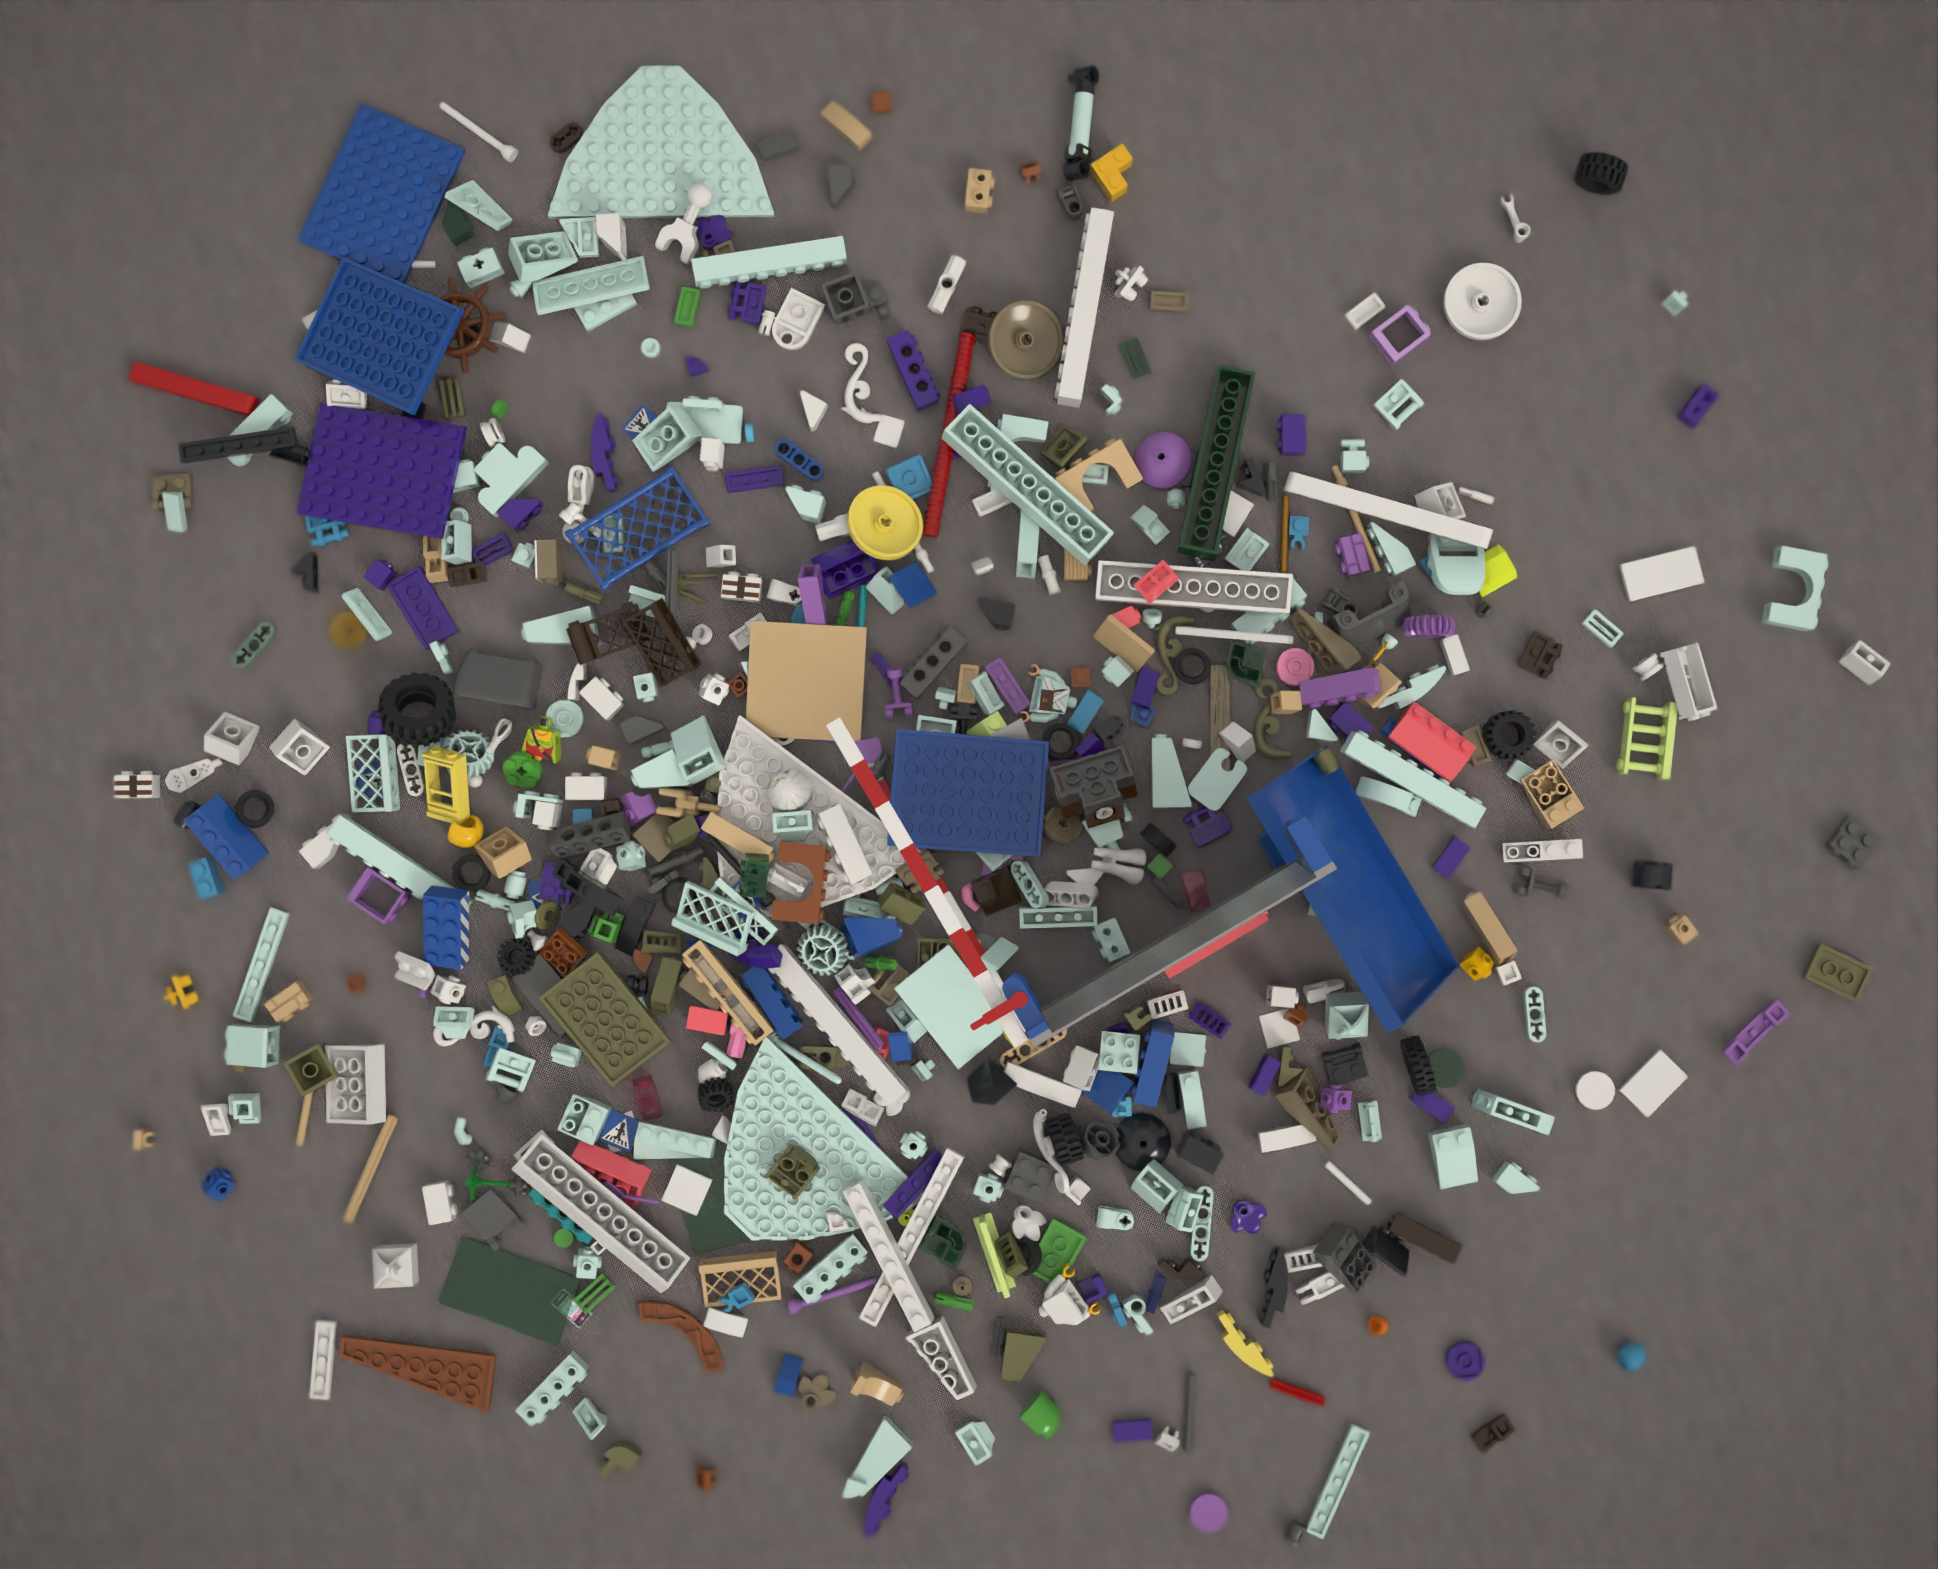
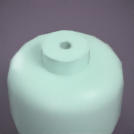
M1174 488L1168 491L1167 504L1169 506H1172L1173 509H1179V507L1185 505L1186 494L1183 490Z

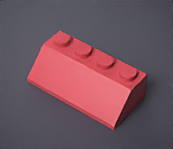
M1415 701L1402 712L1388 736L1390 740L1449 783L1468 762L1476 748L1474 744Z
M581 1140L571 1156L572 1160L601 1184L608 1180L627 1195L641 1197L651 1173V1169L642 1164H637L626 1157L612 1153L608 1149H603L596 1145L592 1146ZM626 1198L620 1199L625 1204L632 1206L634 1208H636L639 1203V1201Z

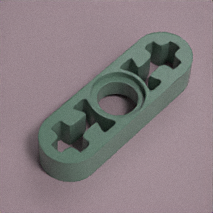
M269 622L260 623L233 654V665L242 669L248 668L277 635L276 626ZM265 627H267V628L270 627L269 631H270L271 633H270L269 635H268V634H264V633H265V630H264ZM257 635L263 636L262 638L265 639V641H263L261 638H258ZM253 640L259 642V648L255 651L250 648V643ZM239 656L244 657L245 663H239Z

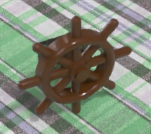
M450 277L448 279L449 293L439 299L459 307V303H468V305L464 309L461 320L450 340V343L452 340H457L458 348L447 347L444 355L451 358H460L461 370L467 373L469 371L467 357L476 354L483 347L493 353L498 352V347L489 341L492 322L505 319L507 315L504 311L490 314L487 307L480 301L489 289L488 284L483 283L473 296L469 293L457 292L456 281L453 277ZM476 307L480 316L470 318L469 316Z

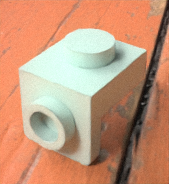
M1106 383L1100 391L1111 404L1105 414L1107 416L1111 413L1115 415L1122 408L1120 406L1122 399L1118 396V390Z

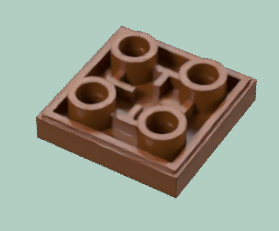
M561 927L556 930L539 952L565 977L575 970L588 955V952Z

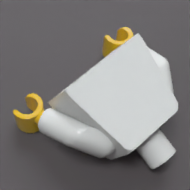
M1065 1263L1062 1267L1063 1273L1061 1275L1058 1274L1045 1290V1297L1042 1306L1039 1307V1313L1042 1317L1050 1316L1055 1324L1076 1326L1090 1317L1089 1314H1098L1100 1307L1099 1305L1096 1306L1098 1304L1096 1300L1088 1303L1087 1306L1069 1279L1065 1280L1066 1277H1072L1075 1274L1074 1268L1070 1272H1066L1070 1264Z

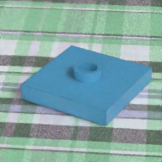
M921 454L885 469L892 486L903 491L912 499L932 490L930 486L933 482Z

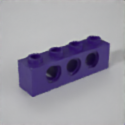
M905 330L887 338L888 346L917 412L938 404L940 393L937 386L933 387L930 380L933 379L929 368H924L923 362H925L921 351L917 352L915 347L917 341L914 334L910 335L909 331ZM905 349H909L912 351V354L905 357L902 355V352ZM916 366L920 371L917 374H912L909 372L910 368ZM925 384L927 389L921 392L917 389V386Z

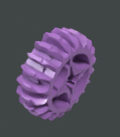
M1445 615L1406 617L1403 621L1404 636L1419 639L1453 636L1455 633L1454 618Z

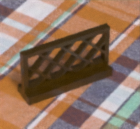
M663 598L622 620L661 687L695 670L702 664ZM646 611H652L655 616L654 622L645 619ZM632 619L640 621L639 630L633 628L629 621ZM644 623L653 626L651 634L643 632ZM656 627L664 631V638L655 636ZM641 636L650 638L649 646L643 645ZM654 640L663 642L661 650L652 648ZM666 644L673 646L674 655L665 652ZM652 652L660 655L659 663L652 660ZM664 656L673 659L671 667L663 665ZM676 660L682 662L686 669L683 671L675 669ZM661 669L670 671L668 679L664 680L661 675Z

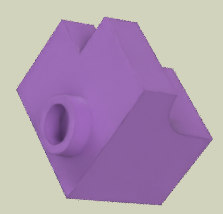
M631 791L620 798V802L624 807L622 811L625 813L630 827L656 813L657 807L650 794L640 797Z

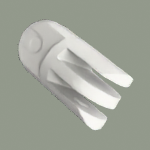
M1339 978L1324 980L1303 987V993L1310 1004L1325 1000L1326 994L1344 993L1346 991L1345 982Z

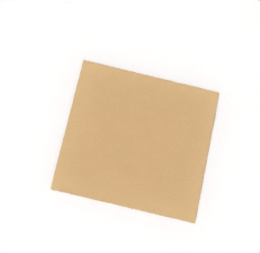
M750 621L746 720L769 737L835 741L826 725L840 717L854 742L860 741L867 627Z

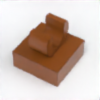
M1037 161L1019 166L1020 174L1025 177L1028 185L1032 175L1036 177L1037 182L1040 181L1038 173L1042 172Z
M1299 1003L1295 1008L1288 1009L1283 1019L1300 1028L1309 1017L1304 1014L1307 1006Z
M704 1465L697 1466L696 1486L703 1491L711 1490V1485L718 1484V1481L715 1479L711 1480V1476L718 1474V1471L713 1468L708 1469Z

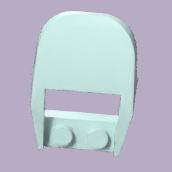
M1429 533L1428 540H1430L1428 546L1427 564L1428 568H1431V577L1436 587L1440 591L1452 595H1471L1479 592L1483 588L1485 581L1484 548ZM1439 551H1475L1477 556H1440Z

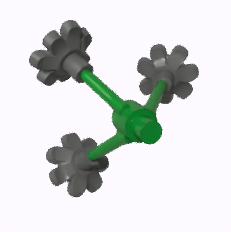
M481 1148L478 1149L477 1153L475 1150H470L469 1155L465 1156V1162L469 1163L468 1169L472 1170V1174L465 1179V1184L470 1189L471 1198L467 1197L465 1199V1203L461 1204V1210L463 1211L480 1197L475 1195L474 1189L479 1188L481 1185L507 1186V1188H511V1191L514 1192L515 1197L520 1198L526 1193L524 1188H527V1182H524L525 1180L515 1174L513 1180H508L507 1182L482 1180L481 1177L476 1176V1173L490 1166V1163L487 1161L490 1160L491 1156L490 1154L483 1155L485 1151Z

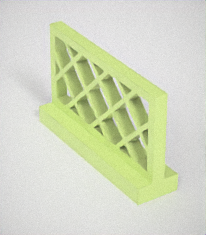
M988 1212L974 1217L973 1221L997 1292L1002 1291L1004 1298L1010 1297V1288L1016 1287L1014 1278L1005 1274L994 1242L1000 1236L992 1213Z

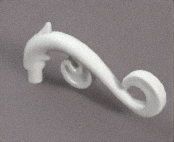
M852 343L845 350L846 360L852 365H857V361L853 359L855 352H861L863 360L847 383L844 395L846 407L841 409L862 423L881 421V414H871V412H866L864 408L860 410L854 403V390L859 389L860 392L856 393L855 396L860 400H864L870 395V387L865 381L858 380L867 364L868 350L860 343Z
M492 1006L493 1011H483L473 1016L470 1032L474 1038H486L490 1033V1027L488 1024L482 1023V1027L479 1028L478 1024L483 1020H493L499 1023L497 1027L503 1030L507 1043L515 1041L513 1035L515 1030L511 1020L495 1006ZM437 1027L434 1029V1040L440 1046H450L459 1040H444L443 1032Z
M1041 1109L1035 1114L1033 1119L1035 1139L1045 1159L1058 1171L1054 1176L1058 1191L1060 1193H1067L1069 1190V1180L1063 1168L1054 1158L1055 1151L1050 1136L1045 1137L1044 1122L1047 1111Z

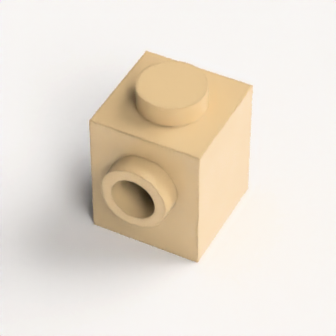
M1279 691L1270 695L1272 714H1293L1302 710L1300 691Z
M1675 914L1664 925L1678 945H1685L1699 934L1686 915Z

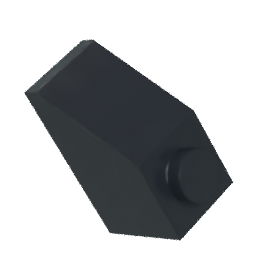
M978 596L977 603L991 625H994L995 629L1006 631V628L1010 629L1015 604Z

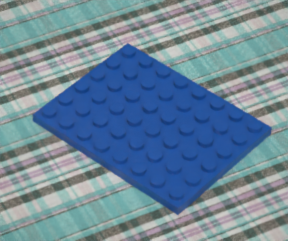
M361 103L299 235L298 241L339 260H342L343 257L405 284L412 269V264L416 261L441 207L444 196L465 155V149Z
M343 257L294 360L415 416L464 310Z
M896 729L890 803L916 848L1040 857L1049 741ZM888 832L887 846H896Z

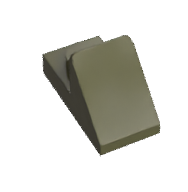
M1281 1045L1279 1054L1281 1065L1276 1077V1084L1278 1086H1283L1304 1070L1301 1067L1289 1066V1063L1293 1061V1051H1291L1289 1046Z

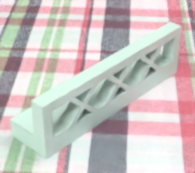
M719 877L710 891L714 893L719 887L737 904L754 911L755 925L750 927H755V931L750 928L749 933L762 945H766L780 928L759 909L756 910L749 901H746L739 895L738 891L723 877ZM720 905L727 914L731 913L727 905ZM758 927H764L770 932L765 940L758 935Z

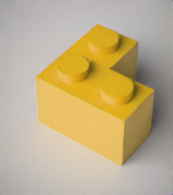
M1123 143L1093 162L1090 166L1091 175L1110 202L1125 194L1128 188V184L1121 173L1132 166L1133 158Z

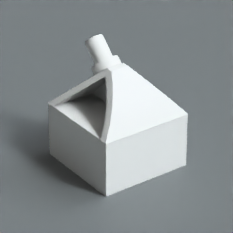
M417 1243L378 1245L372 1249L374 1289L411 1287L419 1282Z

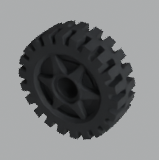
M1416 1035L1400 1040L1403 1059L1416 1093L1422 1095L1435 1091L1434 1073L1432 1072L1430 1060L1420 1037Z

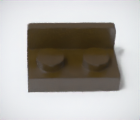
M978 306L968 307L965 311L960 333H971L977 338L988 341V331L991 322L998 312L990 311L988 313L982 311L983 309Z

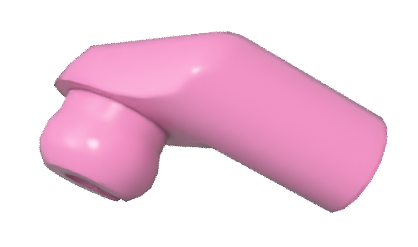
M968 883L962 888V901L971 910L976 912L981 905L973 899L974 890L972 884Z

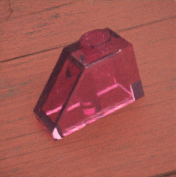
M652 1076L633 1079V1098L644 1121L662 1117L663 1113L657 1087Z

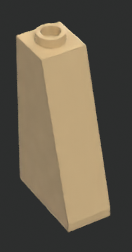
M710 812L701 827L705 832L762 865H766L767 862L770 864L776 855L774 847L716 812Z
M1471 892L1466 895L1462 906L1490 957L1495 962V966L1497 967L1514 959L1518 950L1482 893L1478 892L1475 894Z

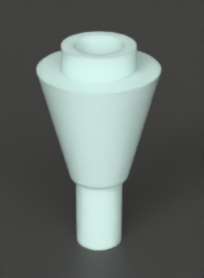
M519 279L509 283L511 286L509 290L514 297L522 299L532 286V281L520 283Z

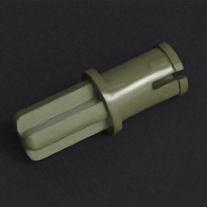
M568 581L565 587L566 593L577 596L582 601L587 600L597 605H600L603 601L604 596L588 589L587 586L582 587Z

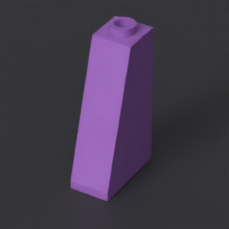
M820 564L801 566L798 583L806 624L828 625Z

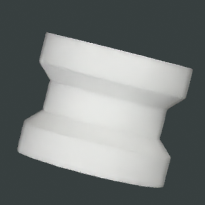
M998 1153L995 1156V1161L991 1162L989 1167L995 1173L1004 1177L1007 1169L1011 1168L1013 1164Z

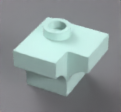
M532 900L509 905L510 912L507 913L508 923L511 924L515 938H522L527 929L536 927V908Z
M259 1093L228 1095L229 1115H233L234 1119H239L240 1124L261 1122Z

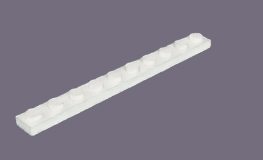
M948 1147L897 1243L908 1265L965 1157ZM882 1272L859 1317L874 1327L877 1326L894 1293L884 1272Z

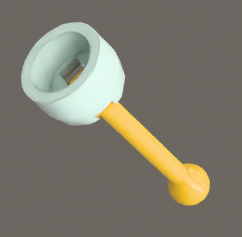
M1386 633L1381 640L1382 648L1372 660L1376 661L1385 649L1394 648L1398 641Z

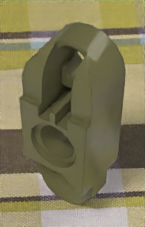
M803 1045L798 1049L803 1054H810L812 1060L825 1068L847 1067V1065L851 1064L850 1060L846 1061L841 1055L842 1051L838 1046ZM828 1052L831 1055V1060L824 1062L821 1059V1053ZM795 1058L800 1068L812 1069Z

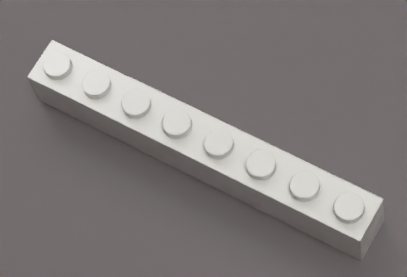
M862 1179L846 1187L843 1194L913 1331L916 1332L932 1324L935 1317L865 1180Z

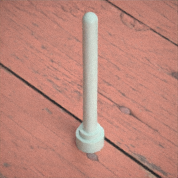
M775 1031L768 1035L781 1050L834 1083H841V1077L780 1040Z

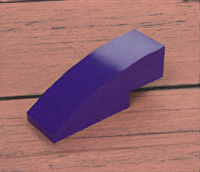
M758 940L746 942L748 943L747 950L738 956L727 952L733 960L756 968L781 967L783 954L775 944L762 945Z

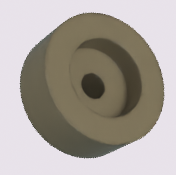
M965 1275L957 1276L953 1281L954 1292L959 1296L968 1295L972 1289L970 1278Z

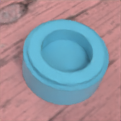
M753 423L745 425V437L748 443L755 442Z

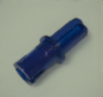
M1155 1275L1151 1290H1148L1149 1295L1145 1304L1146 1312L1152 1314L1156 1312L1159 1299L1163 1297L1162 1291L1166 1282L1164 1275Z

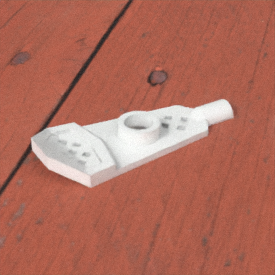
M220 757L212 761L207 758L170 770L165 783L169 790L183 793L214 773L215 767L223 763ZM193 769L197 770L196 776L191 775Z

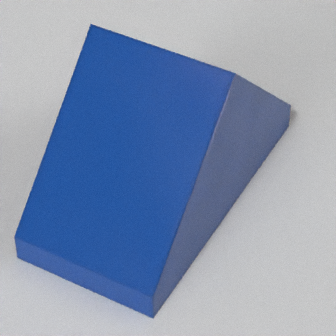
M908 1032L888 1033L892 1062L912 1060L914 1047Z
M785 1353L774 1392L793 1397L803 1358Z

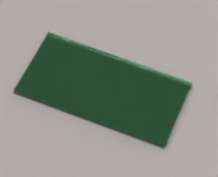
M462 1236L441 1297L439 1298V1303L558 1345L581 1278H576V1276L501 1249L495 1252L485 1243Z

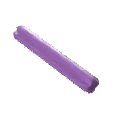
M841 987L836 988L833 991L835 998L875 1050H879L883 1047L884 1042Z

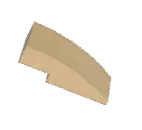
M833 100L819 113L846 141L848 140L858 151L873 138L872 133L860 121Z
M423 536V556L426 561V577L430 583L449 581L447 572L448 562L442 560V539Z

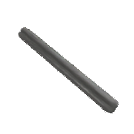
M668 549L665 603L676 620L678 550ZM666 644L665 652L674 655L673 646ZM664 656L663 662L672 663L673 659Z

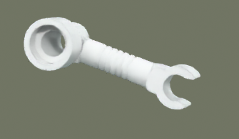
M1510 193L1508 197L1510 202H1505L1502 196L1500 204L1507 210L1514 228L1513 240L1521 243L1529 236L1531 229L1528 224L1520 223L1514 209V197Z
M574 502L559 514L570 525L575 519L581 524L588 520L580 513L581 508ZM595 525L588 529L596 537H600L601 529Z

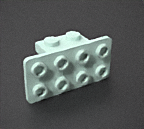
M689 396L688 399L683 398V402L667 403V408L673 405H682L703 435L697 442H702V438L720 439L722 443L739 444L741 442L743 408L741 406L724 405L716 397H708V400H702L697 396Z

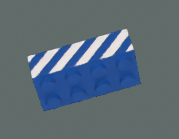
M431 885L423 894V958L430 966L461 970L468 962V890Z

